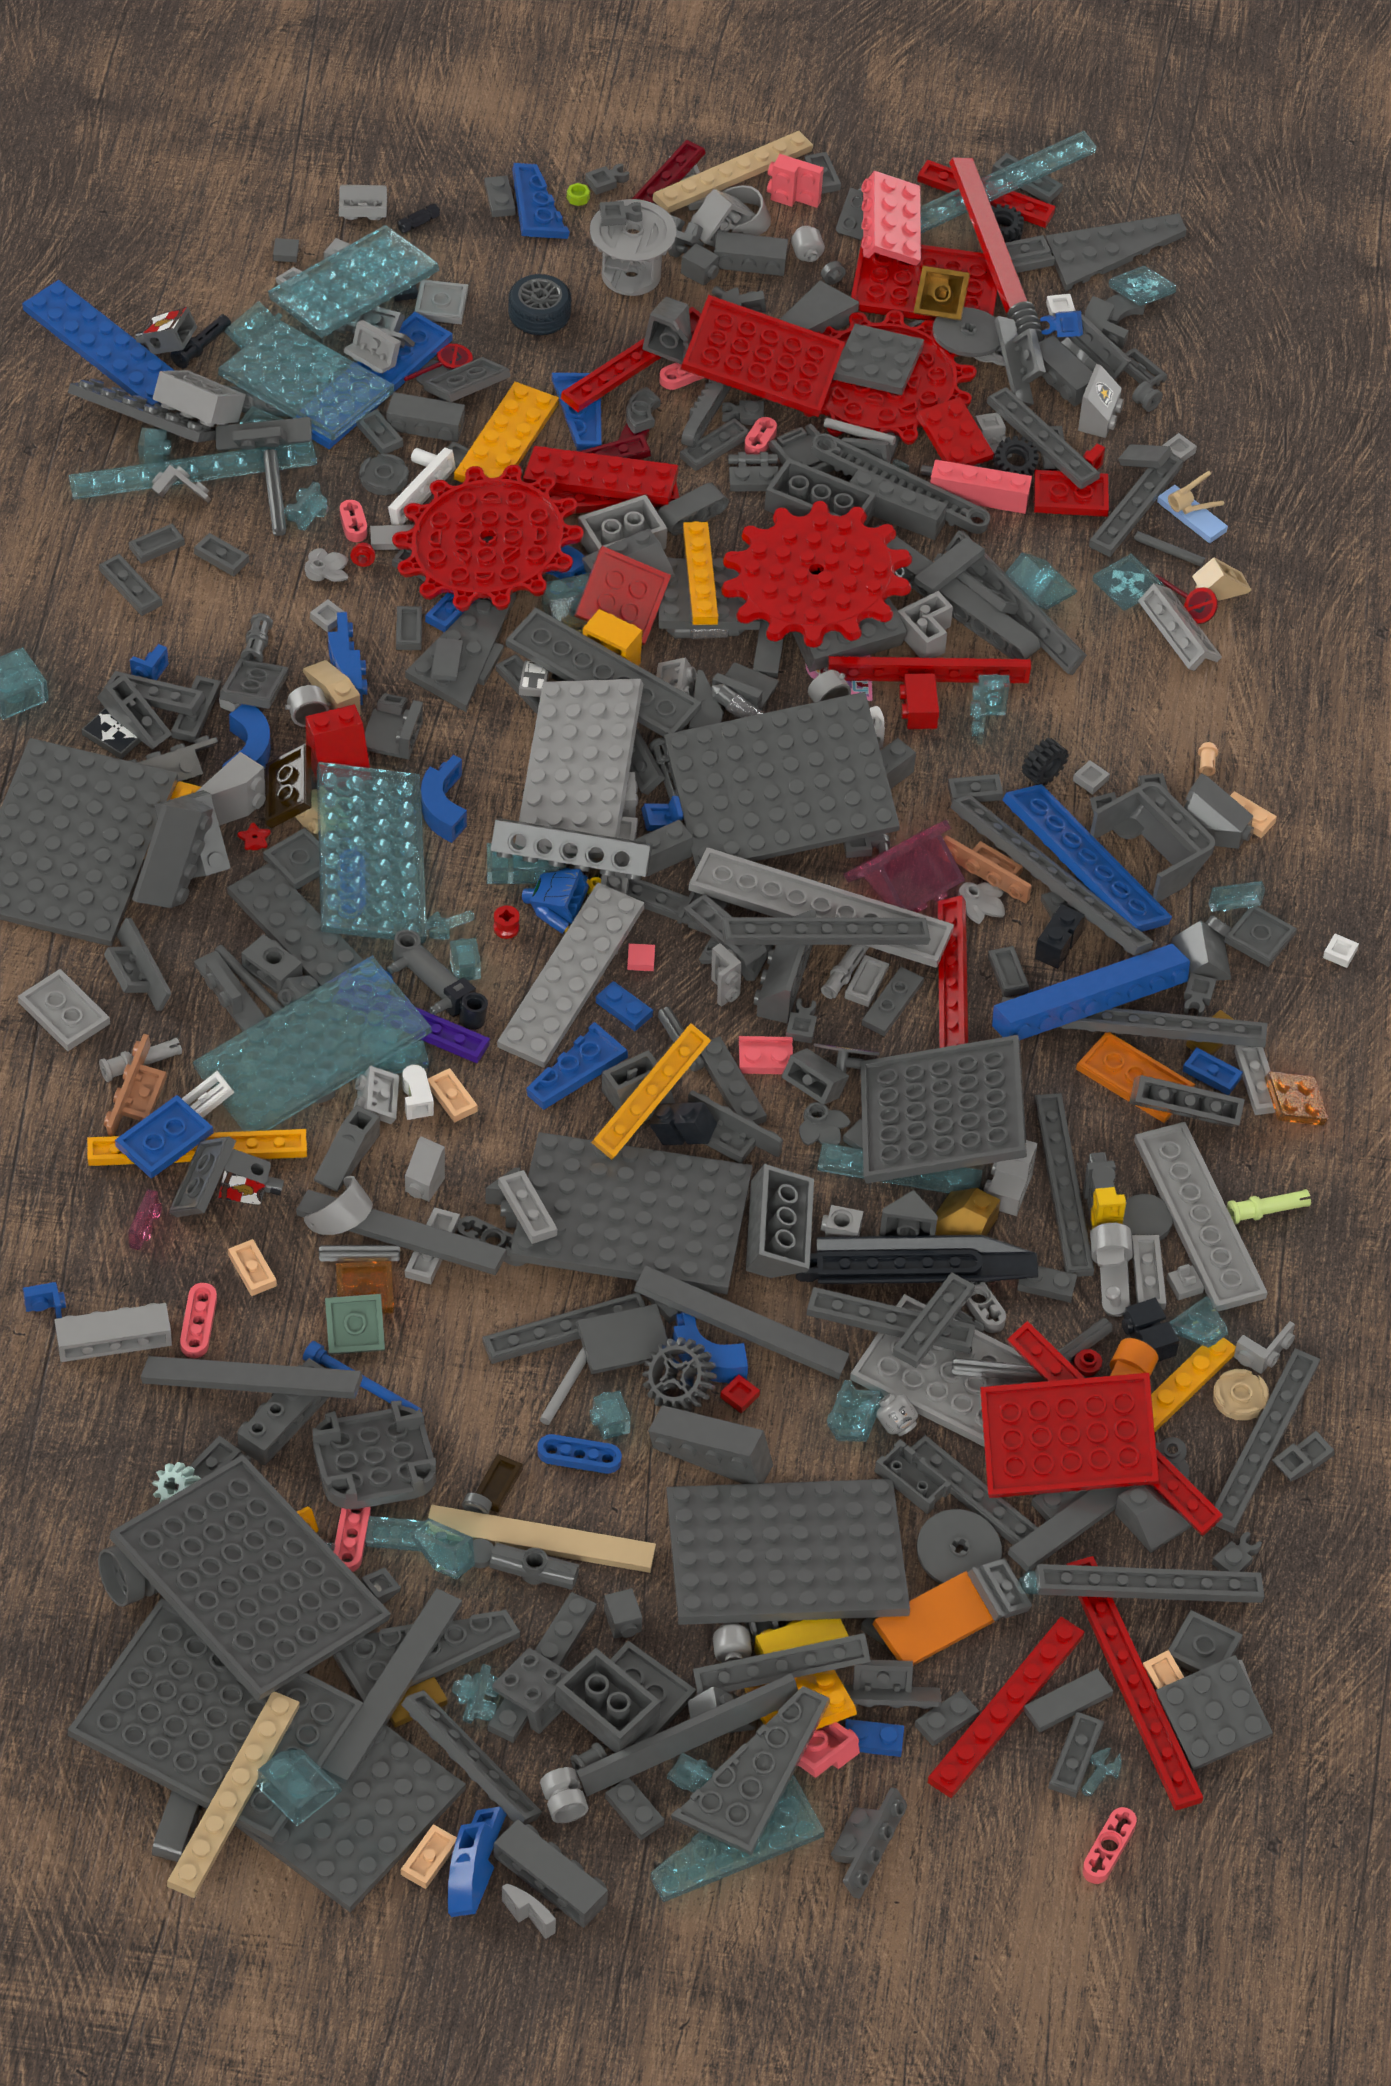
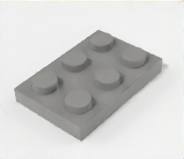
M61 969L18 995V1003L67 1051L110 1024V1017Z

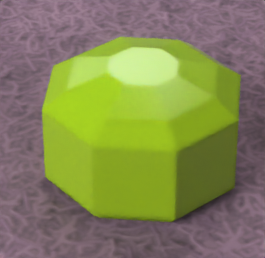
M576 183L569 186L567 200L570 204L581 206L588 203L590 190L587 185Z

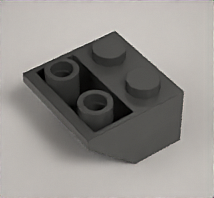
M649 1050L602 1072V1092L616 1111L619 1110L658 1063ZM671 1090L659 1104L675 1103ZM656 1108L652 1111V1113L647 1117L645 1121L652 1118Z

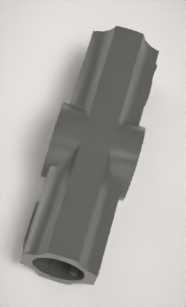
M500 1543L494 1546L490 1560V1568L522 1576L523 1580L529 1584L537 1585L544 1582L571 1590L575 1587L580 1567L579 1564L549 1557L539 1548L523 1550ZM531 1565H538L539 1567L533 1568V1567H530V1566H531Z

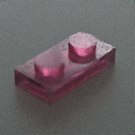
M150 1189L146 1191L128 1232L130 1248L140 1250L144 1241L150 1239L152 1222L154 1219L157 1220L162 1209L157 1191Z

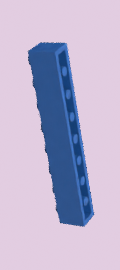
M1173 944L1146 952L996 1004L993 1008L992 1027L1002 1037L1018 1035L1019 1040L1037 1035L1188 982L1190 960Z

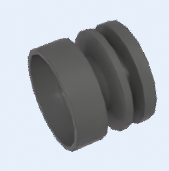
M116 1545L105 1548L99 1553L98 1567L101 1581L107 1594L115 1604L125 1607L140 1601L144 1596L151 1597L159 1593Z

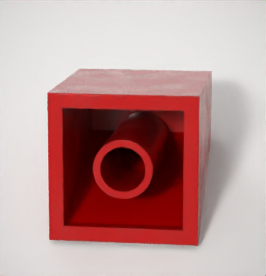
M355 704L305 716L306 744L311 747V768L320 789L324 788L328 793L372 781L363 722Z

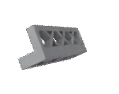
M1153 583L1138 600L1188 669L1195 671L1205 659L1218 662L1222 658L1170 588Z

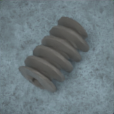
M1024 301L1013 305L1007 313V318L1015 321L1018 335L1031 328L1036 330L1038 341H1043L1045 336L1042 334V327L1034 304Z

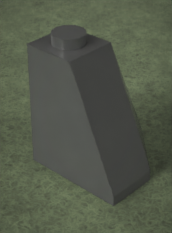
M666 296L650 314L642 349L682 365L692 339L688 304Z
M1201 773L1189 790L1184 808L1214 837L1215 846L1239 849L1244 840L1249 841L1253 834L1254 827L1251 826L1253 815L1208 776Z

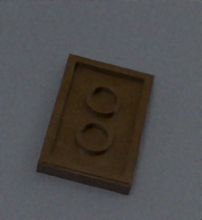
M306 743L266 764L265 824L268 827L273 828L312 808L311 747Z

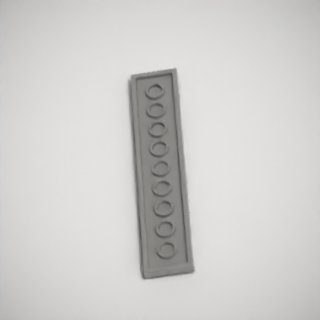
M708 847L689 882L690 891L702 895L706 894L709 897L773 917H793L809 910H816V917L926 918L931 939L928 945L865 946L935 968L939 964L954 928V924Z

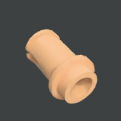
M1206 742L1198 749V755L1200 756L1199 773L1212 776L1216 772L1215 761L1218 749L1214 743Z

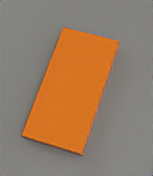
M1110 1032L1104 1033L1077 1063L1076 1070L1128 1102L1130 1101L1134 1078L1140 1075L1195 1087V1084ZM1137 1106L1163 1123L1172 1115L1171 1113Z
M967 1571L910 1600L909 1616L879 1617L874 1620L872 1625L897 1661H913L914 1666L995 1621L969 1578Z

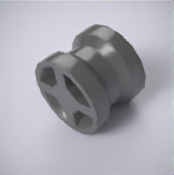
M1144 381L1135 389L1132 400L1137 404L1141 403L1143 409L1150 412L1159 405L1163 394L1160 390L1153 389L1151 383Z

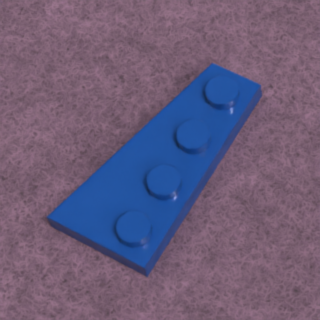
M514 163L512 172L521 235L568 239L570 232L567 226L564 227L563 217L560 211L556 210L552 195H549L546 190L547 184L537 164Z
M552 373V382L559 397V402L576 450L582 451L602 445L601 398L580 412L575 411L560 399L562 391L590 373Z
M594 1022L589 1026V1032L584 1036L580 1035L574 1041V1046L567 1053L563 1052L557 1058V1063L552 1068L547 1067L526 1088L527 1096L545 1110L601 1075L603 1071L627 1059L628 1051Z

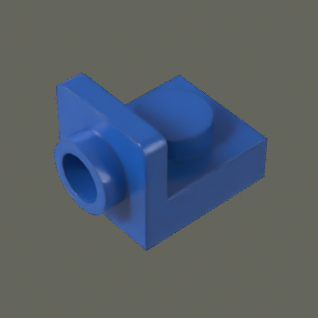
M158 644L152 652L147 654L145 660L133 656L130 659L131 675L157 680L169 664L167 647Z
M56 1282L23 1288L26 1312L43 1311L54 1307L56 1319L62 1318L61 1309L66 1308L64 1292H58Z

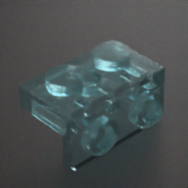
M258 301L228 326L224 332L246 352L251 347L256 349L265 340L263 336L267 333L270 336L275 333L280 327L278 322L283 316L279 312L274 317Z
M850 1380L844 1381L841 1390L837 1394L832 1412L828 1415L827 1425L837 1441L867 1442L877 1418V1410L881 1407L879 1401L884 1398L881 1391L856 1390Z

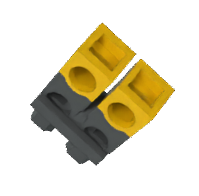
M1104 1152L1089 1154V1163H1087L1083 1196L1084 1199H1088L1087 1207L1092 1229L1105 1223L1123 1224L1126 1200L1124 1194H1116L1114 1186L1115 1163L1114 1161H1107Z

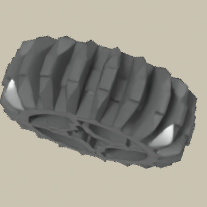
M679 1337L676 1342L673 1339H667V1347L661 1343L657 1344L659 1352H649L653 1358L652 1362H644L649 1367V1371L642 1373L643 1377L649 1378L648 1381L642 1384L644 1388L650 1389L647 1396L651 1399L655 1398L654 1404L658 1407L664 1405L680 1410L684 1409L688 1412H692V1404L696 1407H702L700 1398L710 1399L706 1391L707 1389H715V1386L710 1384V1380L717 1378L715 1373L710 1372L716 1367L714 1362H708L712 1357L711 1353L704 1352L705 1346L702 1344L696 1345L695 1340L688 1339L686 1342L685 1338ZM680 1354H690L693 1359L689 1362L684 1361L680 1363L674 1357ZM664 1367H666L665 1375L662 1377ZM678 1370L683 1371V1374H680L682 1375L681 1381L676 1379V1377H680L677 1375ZM697 1374L696 1382L693 1384V1378ZM679 1387L686 1394L670 1397L666 1392Z

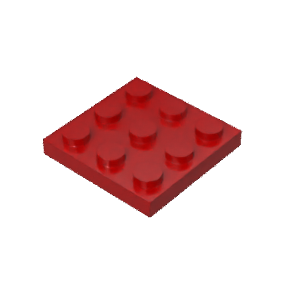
M601 546L574 616L588 622L599 609L613 614L617 618L641 629L642 645H644L671 575Z

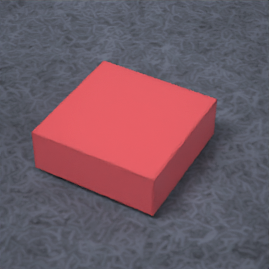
M629 944L627 970L654 971L655 945Z

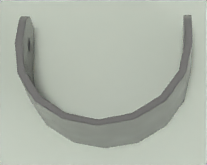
M741 185L723 191L728 195L738 198L743 203L760 207L758 213L751 220L737 225L731 233L759 236L767 231L771 225V216L762 195L757 189L752 186Z
M347 1176L343 1179L344 1186L347 1189L336 1200L318 1212L304 1217V1222L310 1230L322 1235L339 1234L356 1227L367 1218L372 1210L373 1203L354 1176Z

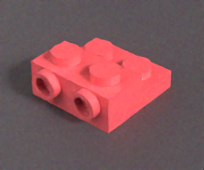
M779 154L776 161L771 162L768 169V175L772 176L767 186V193H771L770 200L791 207L797 201L818 208L821 202L824 168Z
M837 1722L815 1730L798 1766L815 1778L832 1765L840 1769L860 1753L859 1739L851 1729H846Z

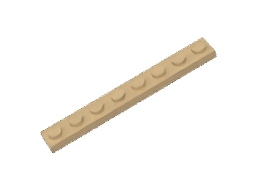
M796 131L656 191L653 194L652 200L668 213L705 198L713 189L721 191L768 171L771 162H775L779 154L798 158L812 152L813 144L800 131Z
M277 1692L271 1693L167 1880V1887L192 1898L196 1897L299 1709V1701Z

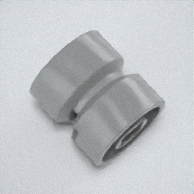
M569 1767L558 1768L541 1778L540 1784L545 1799L548 1800L547 1805L554 1822L569 1823L583 1817L587 1813L589 1808L584 1793L580 1790L581 1784L575 1769Z

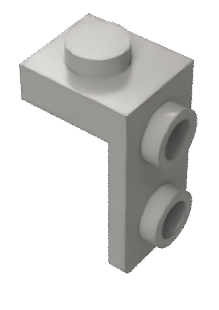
M170 465L164 473L162 471L159 472L152 481L154 484L152 486L153 491L161 498L178 479L207 503L211 500L207 495L209 490L200 482L192 483L188 479L190 475L180 466L175 469Z
M1289 1321L1267 1349L1242 1335L1237 1341L1234 1358L1242 1365L1262 1374L1268 1366L1272 1368L1276 1364L1283 1348L1287 1350L1295 1339V1335H1293L1295 1324Z

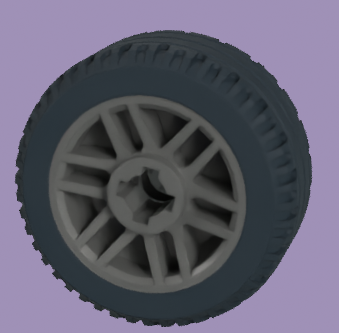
M533 274L519 279L509 292L508 313L512 323L521 331L533 335H548L561 330L566 326L571 316L572 297L570 290L563 281L546 274Z

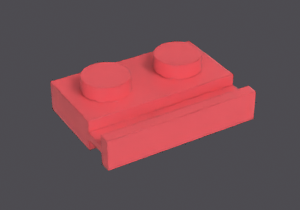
M739 1036L740 1071L742 1074H783L789 1058L793 1054V1038Z

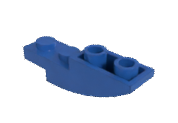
M337 612V632H328L330 662L351 680L360 694V705H363V695H367V679H362L361 675H366L365 660H360V650H354V641H349V637H353V623L347 621V612Z
M501 1806L477 1810L472 1823L461 1825L452 1854L448 1881V1914L451 1917L476 1914L494 1866L488 1859L507 1815Z

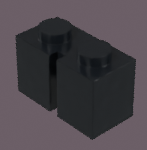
M1061 904L1037 940L1035 959L1059 969L1069 954V949L1073 948L1082 934L1085 914Z
M704 1102L663 1103L657 1105L649 1125L662 1145H683L685 1141L688 1145L709 1144L717 1122Z
M1155 1297L1126 1307L1124 1319H1122L1121 1323L1126 1335L1145 1342L1157 1352L1159 1362L1177 1355L1180 1340L1169 1321L1160 1323V1321L1166 1320V1315Z

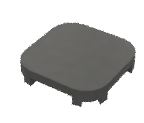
M391 1401V1409L337 1418L336 1412L333 1411L325 1414V1420L319 1423L316 1428H313V1450L323 1490L328 1501L337 1507L360 1509L415 1499L427 1494L436 1483V1458L433 1457L424 1424V1416L420 1409L415 1411L412 1408L402 1406V1401Z

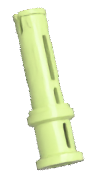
M1304 1189L1263 1199L1251 1196L1246 1201L1235 1202L1231 1200L1227 1203V1209L1236 1225L1241 1220L1251 1218L1255 1221L1260 1220L1264 1214L1309 1207L1311 1199L1300 1200V1198L1310 1196L1309 1191Z

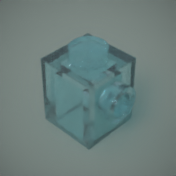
M142 428L138 444L140 466L164 468L166 457L171 452V440H167L166 430Z
M621 1391L605 1392L597 1397H593V1409L589 1410L593 1426L598 1425L603 1440L630 1433L631 1417Z

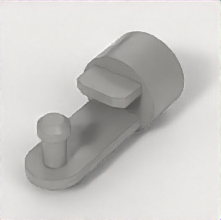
M1105 1223L1094 1227L1090 1232L1091 1257L1100 1266L1103 1309L1109 1316L1120 1317L1124 1315L1125 1308L1130 1306L1128 1261L1133 1256L1131 1229L1124 1224Z

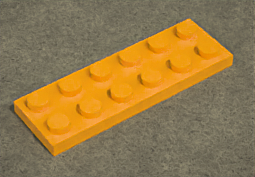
M514 382L455 470L454 480L463 483L466 479V470L472 466L481 467L488 478L499 477L509 465L519 466L559 405V397Z

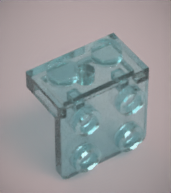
M979 675L978 684L973 685L972 697L975 701H971L970 715L975 720L972 721V736H976L977 745H982L986 715L1006 714L1010 685L1009 675Z

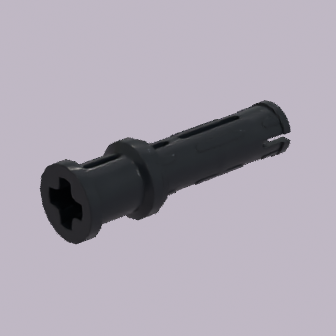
M224 314L219 315L216 320L205 327L199 334L191 337L184 350L171 352L170 356L174 364L182 369L188 367L189 362L193 358H198L202 355L203 348L231 327L230 319Z

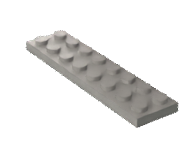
M597 883L497 1041V1047L545 1068L644 910V902Z
M1186 1122L1136 1134L1134 1142L1161 1199L1167 1205L1176 1231L1204 1286L1214 1311L1219 1312L1266 1299L1268 1292Z

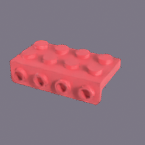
M874 171L868 179L866 178L863 181L861 188L863 192L861 206L863 211L861 225L863 229L861 244L863 256L870 258L875 252L917 266L921 261L920 186Z

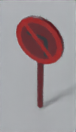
M450 343L437 352V360L439 362L406 376L404 381H409L442 365L453 370L473 360L472 353L462 345Z
M1154 575L1157 581L1186 598L1184 607L1197 624H1204L1213 618L1218 608V599L1211 589L1200 587L1187 594L1159 575Z

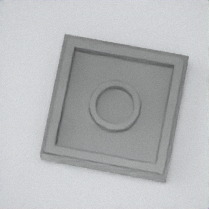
M421 279L414 312L419 313L430 321L462 325L468 295V284Z

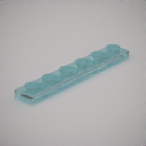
M822 1143L817 1171L864 1179L863 1150ZM964 1167L880 1182L950 1193L952 1191L972 1188L980 1189L983 1170Z

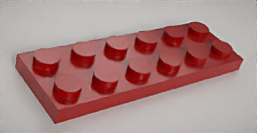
M534 446L523 482L533 483L543 476H551L555 480L554 490L627 500L646 495L651 503L668 505L677 479L678 465Z

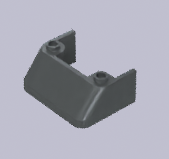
M1146 782L1094 811L1090 834L1095 839L1111 830L1124 839H1133L1142 834L1172 864L1171 867L1157 874L1153 898L1157 902L1185 888L1214 851V837L1159 783Z

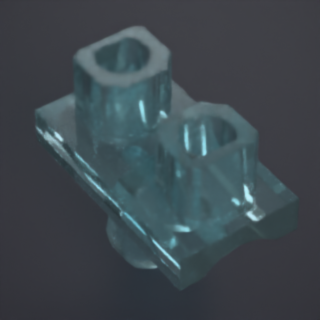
M313 482L308 489L300 488L296 496L297 504H288L284 509L287 519L295 521L299 530H306L316 516L324 517L329 511L326 504L327 499L320 492L319 482Z
M483 1664L480 1673L474 1674L473 1680L472 1676L466 1674L463 1680H457L453 1683L452 1691L455 1695L459 1696L458 1702L465 1704L467 1701L463 1721L471 1724L475 1718L490 1721L495 1715L496 1703L484 1699L485 1694L492 1697L498 1695L492 1688V1684L498 1677L490 1674L491 1666Z
M682 1752L675 1766L667 1774V1779L674 1782L675 1786L694 1793L712 1778V1774L716 1770L707 1766V1761L703 1759L698 1761Z

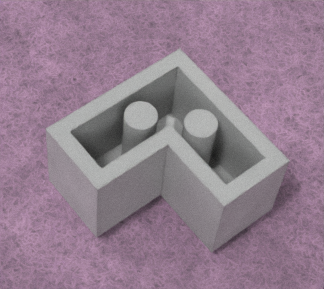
M713 189L706 196L705 202L700 209L692 216L690 222L701 226L703 230L700 239L704 243L715 247L718 231L728 232L730 229L733 230L737 225L751 220L756 214L738 198Z
M939 591L898 610L907 631L904 641L920 658H936L945 653L947 640L945 629L951 627L953 606Z
M1026 1140L1027 1157L994 1162L991 1171L994 1177L992 1180H987L984 1192L1001 1200L999 1211L1017 1216L1033 1175L1038 1143Z

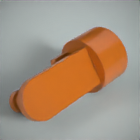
M1125 1338L1121 1340L1110 1362V1369L1112 1370L1110 1376L1149 1373L1151 1376L1159 1359L1158 1354L1150 1345L1143 1341Z

